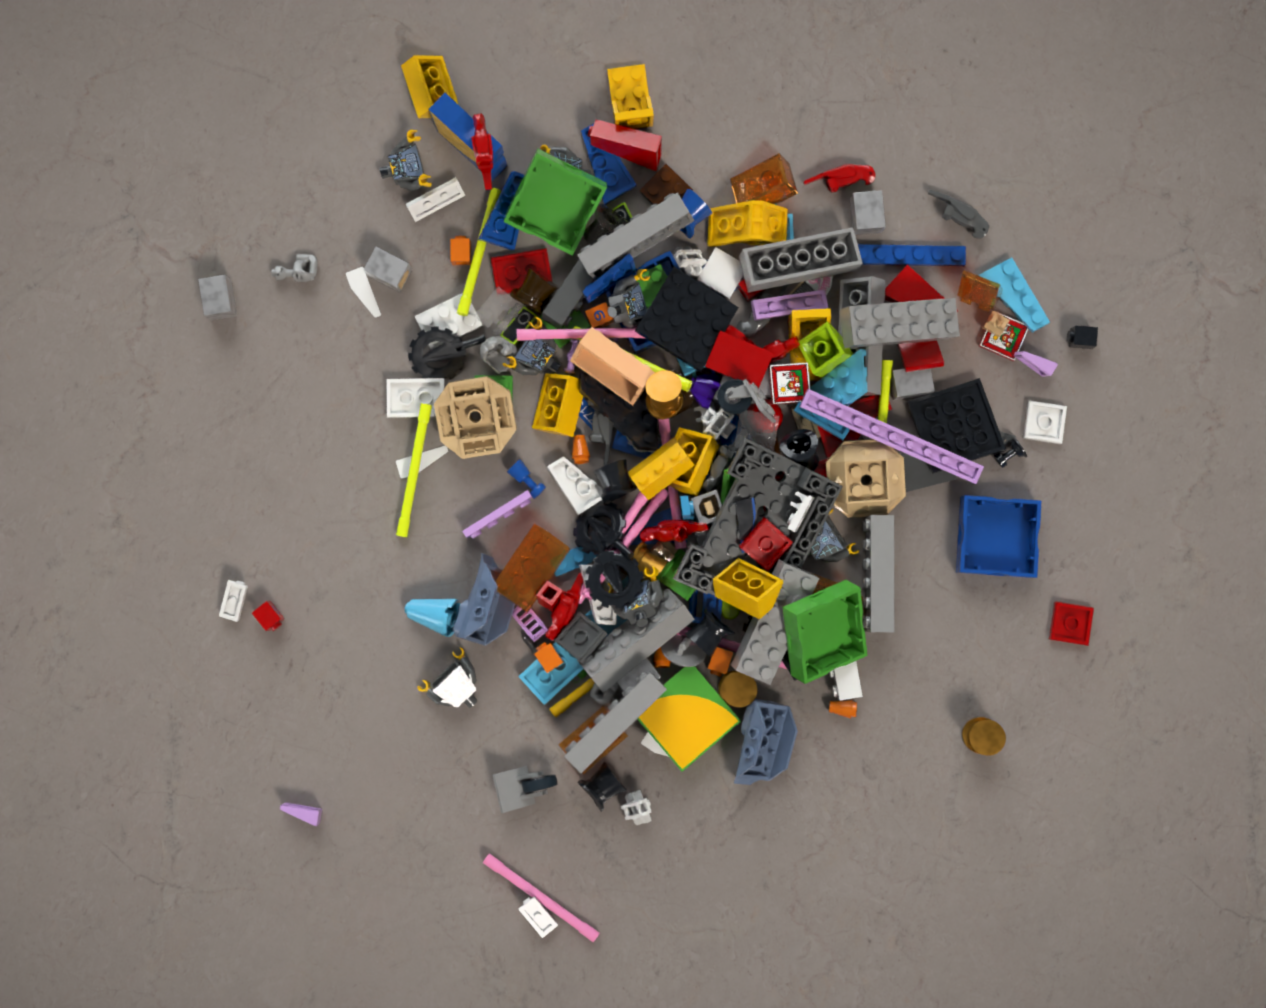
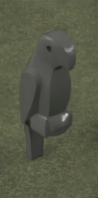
M929 190V195L947 203L942 215L944 220L952 219L961 226L973 228L974 233L972 236L976 239L986 236L989 224L975 208L948 195Z
M783 285L778 296L784 295L788 285ZM760 292V294L757 296V300L771 298L773 296L765 292ZM751 311L748 322L742 323V321H739L737 329L746 338H750L764 328L771 318L754 320L753 311Z
M588 400V406L592 405L594 407V404ZM595 408L592 419L593 433L589 435V441L596 443L606 442L605 466L608 465L613 422L606 416L604 417Z
M742 428L733 444L721 446V453L711 465L710 477L706 479L702 489L707 492L717 489L718 485L723 481L724 469L730 467L743 439L749 433L748 430Z

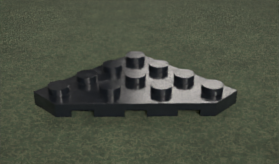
M586 372L579 374L580 394L585 398L587 397L604 417L606 416L614 423L613 426L623 436L626 435L638 450L656 451L659 448L657 418L653 417L647 409L646 389L632 406Z

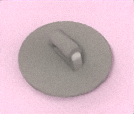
M676 634L661 646L663 655L669 661L683 667L697 666L704 661L706 656L702 649L684 635Z

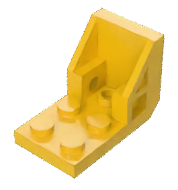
M645 64L607 69L614 124L632 129L653 127L654 114L648 93Z
M756 200L710 208L713 214L708 217L707 246L716 247L741 242L748 245L761 246L787 240V208Z
M831 309L792 310L788 317L789 339L797 336L800 341L824 323L829 322L831 324ZM799 347L789 352L790 364L807 363ZM808 365L809 381H819L823 378L814 375Z

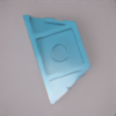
M858 350L812 385L810 390L843 405L849 406L868 392L866 382L867 367H864L866 350Z

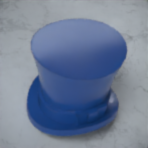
M687 189L682 201L693 217L694 222L682 228L681 231L687 238L691 239L694 235L695 226L713 213L694 191Z

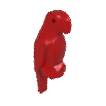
M482 113L474 114L475 134L471 138L476 164L482 172L485 190H492L491 134L487 133L484 115Z
M845 164L805 180L803 184L807 185L821 179H826L830 193H835L839 187L850 186L859 180L865 181V185H870L874 182L876 174L873 167L869 165Z
M794 336L786 341L776 340L764 346L763 349L774 353L769 365L786 358L787 353L798 348L800 343L797 336Z
M664 520L658 523L657 526L645 528L640 533V538L642 542L653 539L662 542L674 540L683 542L693 532L707 531L708 526L706 523L691 522L689 520Z
M581 573L578 574L571 589L560 594V601L551 614L552 625L545 634V637L551 641H554L560 635L563 628L571 622L576 613L584 582Z

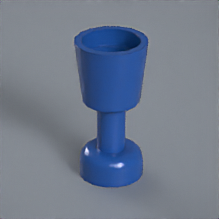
M521 459L507 471L519 483L524 481L532 490L530 494L534 499L546 489L544 484L539 483L537 485L529 477L531 472Z

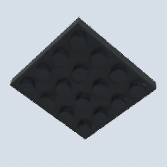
M673 267L635 332L701 372L707 363L719 332H725L739 307L681 270Z
M980 378L907 402L918 436L927 442L970 461L1006 450ZM929 464L932 474L943 471Z

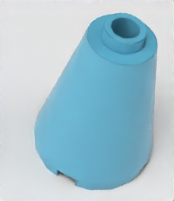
M412 599L410 602H407L405 613L409 619L445 637H451L454 634L453 626L457 621L460 603H457L458 599Z

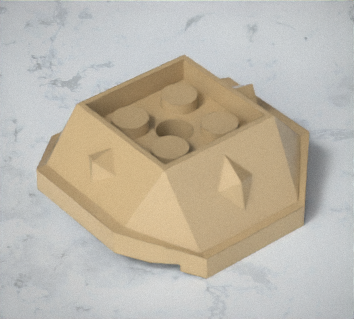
M488 376L449 382L434 403L440 441L462 459L500 453L517 430L511 391ZM471 412H479L481 419L474 420L471 417Z
M876 440L843 441L826 461L827 478L843 486L834 506L848 518L888 515L906 496L904 457L894 448ZM870 475V483H861L862 476Z

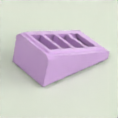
M1025 351L1014 353L1015 358L1041 377L1051 376L1058 366L1056 362Z
M525 601L513 610V618L533 642H536L547 632L548 627ZM526 608L527 611L523 615L518 617L517 614L521 610ZM528 614H531L532 617L523 623L522 620ZM535 619L537 623L528 629L527 625ZM540 625L542 628L533 635L532 631Z
M286 802L280 805V810L313 826L320 824L321 808Z

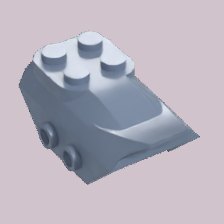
M481 554L476 581L468 600L460 604L457 621L453 626L456 637L484 646L507 632L518 596L508 573L499 569L493 557Z
M754 699L746 707L741 726L744 741L734 780L735 784L751 785L758 780L771 781L788 769L798 732L789 706L772 701Z

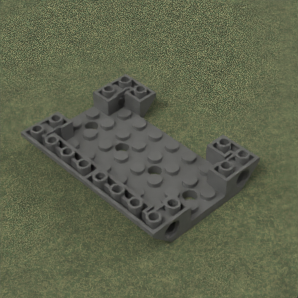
M744 438L727 471V474L736 479L702 546L690 543L673 579L702 593H709L715 596L713 578L737 558L766 571L747 553H742L739 547L740 535L736 501L754 498L756 516L753 529L763 517L769 520L793 542L779 559L801 569L843 486L754 441ZM782 471L783 478L780 481H776V473ZM800 492L806 496L815 497L798 531L793 532L789 530L787 521L792 513L795 514L798 511L790 503L791 501L796 504L802 503L800 497L796 496L795 493ZM761 506H765V513L763 515H758V508ZM778 560L771 567V569L766 572L773 574V571L778 563Z

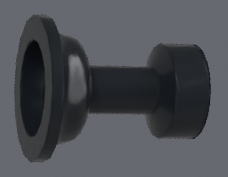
M1013 438L1011 443L1012 449L1003 455L1000 453L994 455L1002 468L1007 466V461L1015 455L1027 457L1025 450L1016 438Z

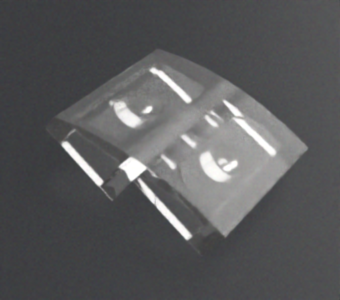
M746 410L740 413L734 448L739 449L743 439L747 438L774 451L780 416L773 415L776 422L772 423L760 412Z

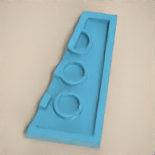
M1013 258L978 275V278L989 286V289L1003 301L1007 308L1009 307L1015 313V316L1032 333L1050 323Z

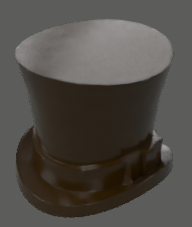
M529 268L522 286L518 289H513L510 295L520 303L542 314L543 310L540 307L558 289V286Z

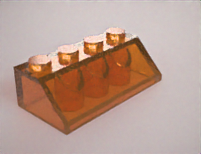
M534 523L496 579L498 586L496 593L528 613L537 600V593L546 581L551 579L570 551V548Z

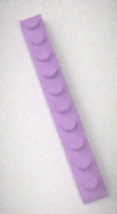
M810 389L806 390L799 406L973 484H977L984 468L982 465Z

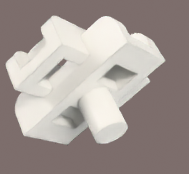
M677 247L675 249L673 257L682 272H686L688 276H699L703 271L702 267L707 263L706 259L701 255V250L692 249L691 247H685V249Z
M709 407L701 418L707 424L703 433L713 436L715 440L720 435L727 439L736 428L730 422L734 414L727 413L722 408L716 412Z
M637 790L626 794L625 800L627 803L620 806L625 812V820L633 819L635 825L652 821L649 815L651 813V803L647 798L643 799L641 791Z

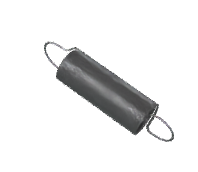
M528 635L525 636L523 641L534 654L538 652L536 650L538 646Z

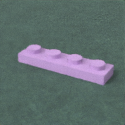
M825 290L751 301L754 320L790 315L792 310L828 309Z
M527 490L462 532L466 538L471 537L474 539L482 534L481 530L485 527L490 529L497 525V520L504 516L506 519L515 513L513 510L520 506L522 509L531 503L530 499L533 497Z

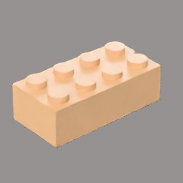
M592 327L581 339L570 360L632 406L646 389V382L649 377L655 373L648 365L641 363L634 355L627 353L617 343L612 342L600 331Z

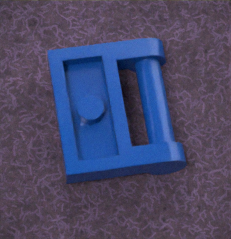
M695 590L689 599V612L695 619L692 622L699 623L703 620L706 607L721 621L722 600L709 593H703L702 617H696L698 590Z

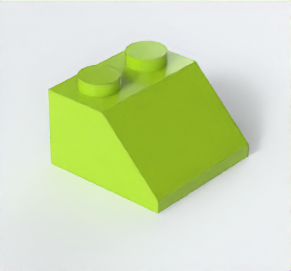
M829 322L824 323L799 341V348L812 373L819 377H824L853 355L850 348H844L843 337Z

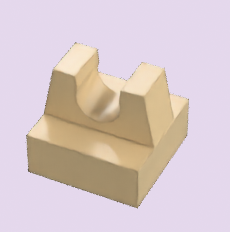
M992 311L983 329L999 338L1010 320Z
M658 541L650 549L654 555L669 562L678 551L670 541Z

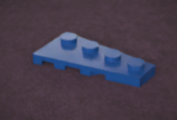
M590 126L581 130V134L595 177L607 183V189L602 197L605 206L637 187V184L619 156L591 145L590 137H588Z
M516 171L510 173L478 240L508 250H515L519 229L503 221L524 174Z

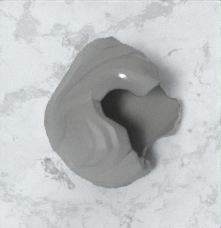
M489 337L480 347L481 359L489 364L494 372L498 374L508 370V367L502 365V363H510V359L505 356L515 357L517 354L516 346L503 337Z

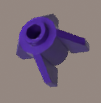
M716 374L697 375L696 378L692 377L690 380L692 381L690 391L701 407L707 410L716 391L720 387V376Z

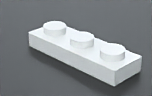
M455 177L406 203V206L414 221L417 222L464 197L465 194Z

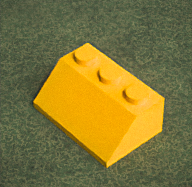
M414 55L401 65L418 118H432L429 108L444 93L458 104L443 56Z
M545 373L532 429L561 436H574L583 400V395L580 394L578 378L569 375Z
M679 427L674 438L695 466L668 486L682 493L697 497L719 449V444L713 436Z
M673 437L632 468L628 474L641 493L650 500L695 466V464Z
M737 558L713 578L715 597L758 619H761L773 609L784 583L782 579L740 558Z

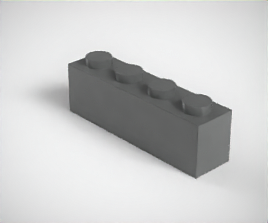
M580 259L542 313V319L557 329L569 326L573 319L571 315L574 311L578 312L583 305V290H585L588 284L595 282L586 271Z

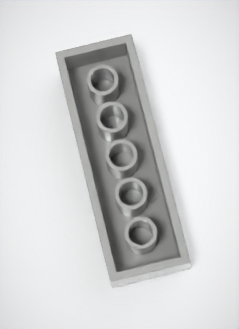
M678 193L667 195L663 202L658 205H651L644 214L635 215L630 219L631 222L626 225L617 226L610 235H603L597 239V243L592 246L587 245L580 250L581 253L577 255L588 274L596 281L629 253L632 258H635L694 222L693 217Z
M853 228L742 249L739 255L748 292L857 271L863 264Z
M873 276L841 280L838 333L842 337L840 309L848 306L884 303L885 280ZM883 345L850 348L853 354L860 349L866 350L864 367H867L866 382L868 392L863 396L881 395Z
M955 298L856 305L840 309L844 348L949 340L960 336Z
M869 515L862 521V531L865 532V540L862 541V550L865 551V559L862 560V569L865 570V578L862 579V589H865V597L862 598V607L865 609V616L862 617L863 628H865V632H894V515Z
M780 559L772 575L782 579L784 583L773 609L761 619L752 617L731 663V666L736 671L771 685L788 648L783 607L812 595L819 580L814 574Z
M668 588L662 591L663 597L657 607V614L647 618L648 624L646 626L639 627L636 623L631 624L627 619V621L615 628L612 633L601 641L583 664L578 661L603 693L695 620L686 606Z
M644 671L636 679L638 683L634 687L630 685L622 693L624 697L620 701L615 699L608 706L609 711L605 715L601 713L594 720L595 725L591 729L589 727L584 729L580 733L579 737L581 739L577 743L573 740L566 747L564 757L580 773L667 690L650 671L647 674Z

